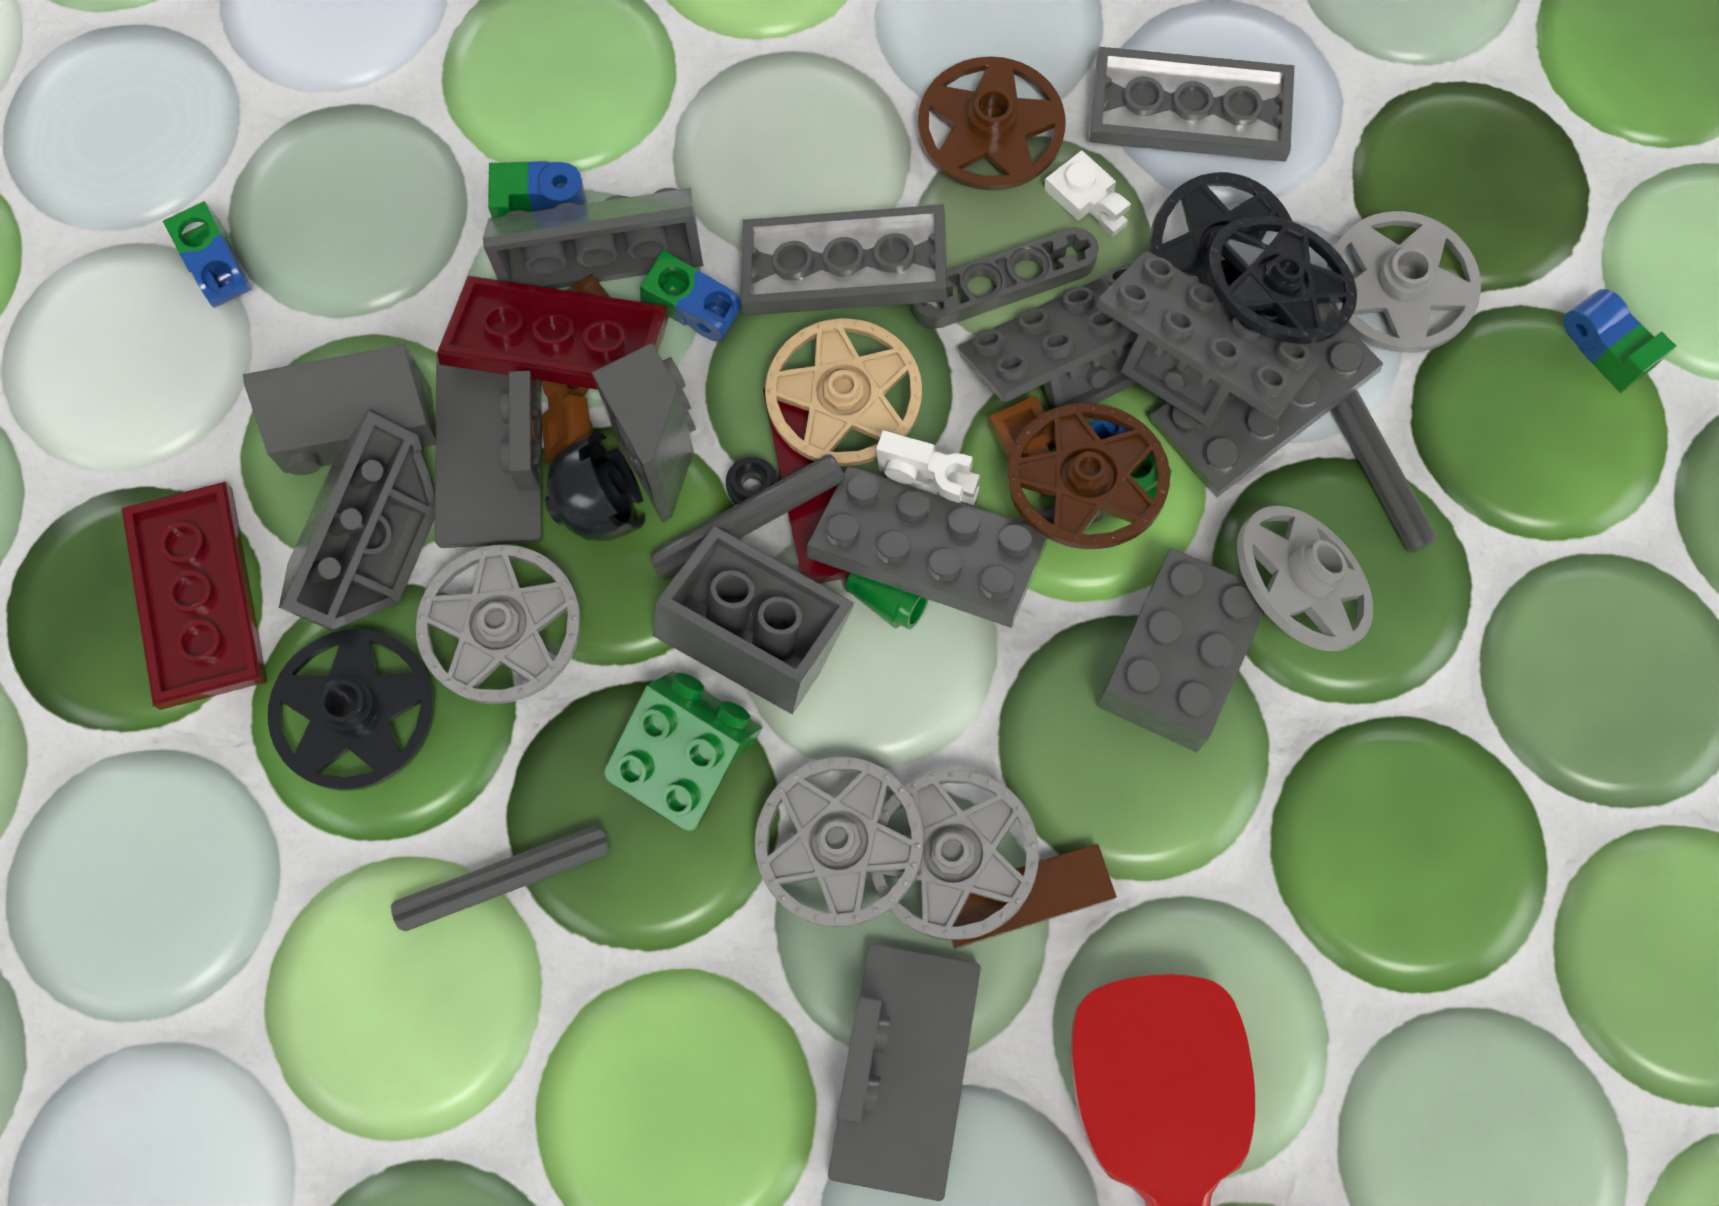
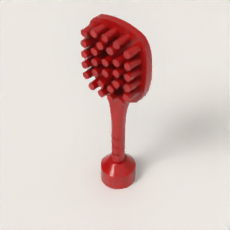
M1177 974L1131 977L1094 989L1081 1000L1074 1013L1070 1054L1079 1118L1089 1147L1098 1165L1110 1179L1134 1190L1145 1201L1146 1206H1210L1212 1194L1221 1180L1241 1168L1250 1151L1254 1132L1255 1083L1246 1030L1233 998L1222 986L1214 981Z

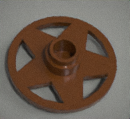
M994 56L968 59L943 71L933 80L924 93L918 114L920 142L932 164L953 181L981 190L1014 188L1028 183L1042 174L1057 157L1063 143L1066 126L1065 111L1061 98L1053 85L1041 73L1022 62ZM985 71L975 92L947 87V85L962 76ZM1014 75L1035 86L1046 100L1017 98ZM930 111L953 128L940 150L936 147L929 130ZM1054 128L1049 147L1035 163H1032L1026 139ZM987 157L1004 176H983L965 171L963 168Z
M1075 403L1051 409L1035 418L1023 429L1010 452L1007 483L1011 499L1017 511L1038 533L1056 543L1073 548L1104 549L1121 545L1136 538L1153 524L1162 511L1170 487V467L1160 441L1139 419L1111 406L1095 403ZM1085 418L1109 421L1127 429L1128 432L1100 439ZM1054 425L1055 451L1022 458L1030 442L1047 427ZM1150 455L1153 458L1157 475L1154 499L1131 476ZM1022 488L1055 497L1054 525L1048 522L1031 506ZM1100 511L1131 523L1113 532L1084 534Z

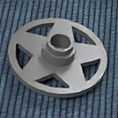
M1405 211L1374 214L1352 225L1343 233L1334 246V249L1341 257L1345 249L1349 247L1363 271L1362 274L1354 278L1357 289V303L1347 325L1358 337L1374 346L1390 351L1407 353L1434 349L1456 337L1465 328L1476 311L1481 294V279L1476 260L1465 242L1454 231L1433 218ZM1391 225L1417 228L1400 245L1374 229ZM1444 244L1450 248L1461 263L1466 280L1439 267ZM1327 264L1326 269L1332 271L1329 265ZM1331 303L1335 313L1338 315L1342 308V303ZM1430 310H1463L1449 327L1427 337ZM1384 312L1395 337L1371 328L1355 314Z
M1286 506L1262 508L1245 521L1240 529L1237 540V556L1240 570L1249 591L1258 605L1279 628L1299 642L1323 651L1345 650L1365 637L1373 620L1371 590L1358 561L1333 531L1309 514ZM1267 521L1288 522L1284 538L1260 525ZM1255 558L1272 575L1267 588L1257 570ZM1357 599V619L1352 628L1342 602ZM1305 612L1322 633L1312 631L1294 620L1292 616Z
M491 545L477 548L464 553L448 563L438 572L425 590L416 618L418 648L423 661L433 676L443 686L458 696L487 704H504L522 700L538 693L551 684L570 662L576 650L581 630L579 602L566 575L547 557L528 548L514 545ZM510 559L520 560L538 567L554 579L555 582L520 588ZM479 563L472 594L439 596L455 576ZM568 611L566 636L558 655L552 660L539 632ZM430 626L459 639L448 673L434 654L430 637ZM501 664L529 680L522 685L503 690L477 689Z
M830 757L816 760L789 774L777 785L766 800L761 810L755 833L757 865L764 883L771 894L794 915L808 922L827 927L860 925L872 921L892 909L906 895L914 883L924 853L922 819L906 787L884 768L872 762L852 757ZM831 771L860 773L835 799L806 781L811 777ZM888 788L894 792L906 810L912 839L879 824ZM783 801L798 832L769 855L770 827L778 807ZM905 870L887 895L869 907L862 909L868 873ZM818 879L830 913H823L800 904L781 885Z
M938 770L926 773L906 783L904 786L919 810L924 829V853L918 875L915 881L921 882L922 919L913 915L899 902L890 911L897 919L911 929L926 936L944 940H964L979 937L1005 924L1026 902L1038 872V839L1034 824L1025 806L1002 783L989 776L970 770ZM941 784H970L989 791L995 796L962 812ZM895 794L885 803L881 812L879 824L886 827L889 826L892 817L902 806ZM1017 819L1021 825L1027 846L1026 866L1023 876L997 851V848ZM911 834L906 835V837L912 839ZM905 870L871 873L873 883L880 898L887 895L891 890L884 876L901 878ZM970 894L1007 903L1002 909L983 921L953 927Z

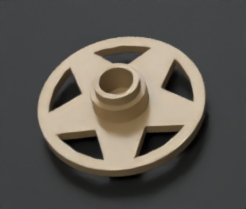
M839 318L810 325L785 342L770 365L765 385V396L769 417L774 428L793 450L813 461H817L826 455H832L839 466H855L877 460L876 448L878 444L859 451H832L851 429L877 441L880 440L883 430L907 437L915 425L921 408L922 382L914 357L895 335L867 321ZM846 333L871 337L888 347L889 350L859 357ZM816 338L815 366L782 371L797 350ZM908 374L911 397L906 415L902 421L884 395ZM777 400L809 411L804 440L798 437L785 422Z

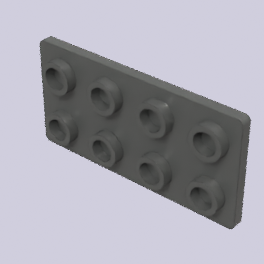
M1145 251L1100 295L1096 303L1097 309L1138 334L1121 372L1208 428L1218 419L1231 394H1234L1270 418L1278 419L1322 362L1321 357L1308 350L1304 344L1278 341L1247 327L1224 307L1213 291V288L1199 283L1175 268L1168 260L1157 257L1149 251Z
M1133 263L1111 270L1109 274L1082 287L1073 288L1049 303L1038 308L1029 309L1007 323L977 334L973 339L958 346L961 358L1003 402L1010 401L1044 384L1049 410L1075 403L1096 404L1137 384L1136 381L1123 374L1121 370L1138 334L1096 308L1100 295Z
M436 355L435 543L439 548L538 543L542 541L541 381L534 380L530 371L509 372L508 376L440 365Z
M871 944L868 947L837 1114V1125L828 1170V1178L830 1180L935 1201H942L944 1199L981 967L978 963Z

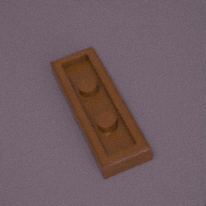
M1099 844L1039 861L1034 886L1020 910L1009 921L992 932L971 939L951 940L954 949L1115 900L1117 896ZM1025 866L1016 868L1022 876L1025 872ZM970 894L953 927L983 921L1002 909L1007 903Z

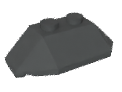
M371 411L365 413L331 466L288 561L279 603L280 609L326 629L333 630L399 604L435 519V492L421 454L422 447L417 434Z

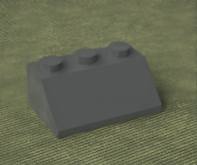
M653 343L592 372L614 435L658 516L664 522L672 518L694 453L689 433L695 431L696 427L688 412L691 406L683 391L686 385L678 367L671 357L662 361Z
M405 344L243 374L244 386L267 454L284 473L307 475L317 472L322 466L332 465L368 411L417 434L422 447L421 451H423L424 447L436 445V419L431 387Z
M713 526L657 599L653 636L793 715L819 676L853 609L854 602Z

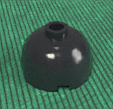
M595 431L569 444L554 459L549 467L547 480L549 496L546 497L545 503L552 519L558 525L564 524L575 535L585 540L610 541L632 533L643 526L645 514L636 518L637 513L634 503L639 504L643 502V497L635 475L618 448L608 452L599 443L607 439V437L603 433Z

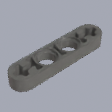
M1077 227L1068 228L947 270L948 301H943V309L935 310L932 304L914 303L911 307L913 316L919 324L926 328H943L1080 280L1089 275L1094 269L1099 250L1098 242L1093 234L1085 229ZM1067 247H1073L1076 253L1084 251L1082 260L1077 261L1073 255L1065 256ZM1030 260L1041 267L1042 274L1036 279L1027 280L1019 277L1014 267L1021 261ZM1057 261L1056 270L1054 271L1052 270V262ZM983 276L992 280L996 289L988 296H977L969 290L967 284L971 279ZM955 285L958 286L961 304L958 303V295H953V286Z

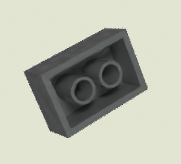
M1171 547L1156 575L1097 707L1197 753L1212 734L1264 614V611L1249 591L1245 580Z

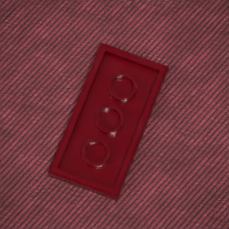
M467 276L438 348L437 356L440 365L508 376L509 372L530 371L534 380L598 390L592 372L653 343L658 352L668 321L667 306Z
M222 482L121 508L153 706L163 710L266 683V672L232 487L227 482Z

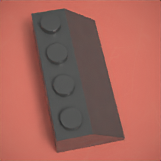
M663 188L653 194L633 197L616 195L604 201L580 205L563 203L553 209L533 212L511 211L504 216L488 218L483 235L484 249L498 280L553 289L571 287L590 274H593L598 282L648 275L663 250L694 268L704 266L691 188L680 190Z

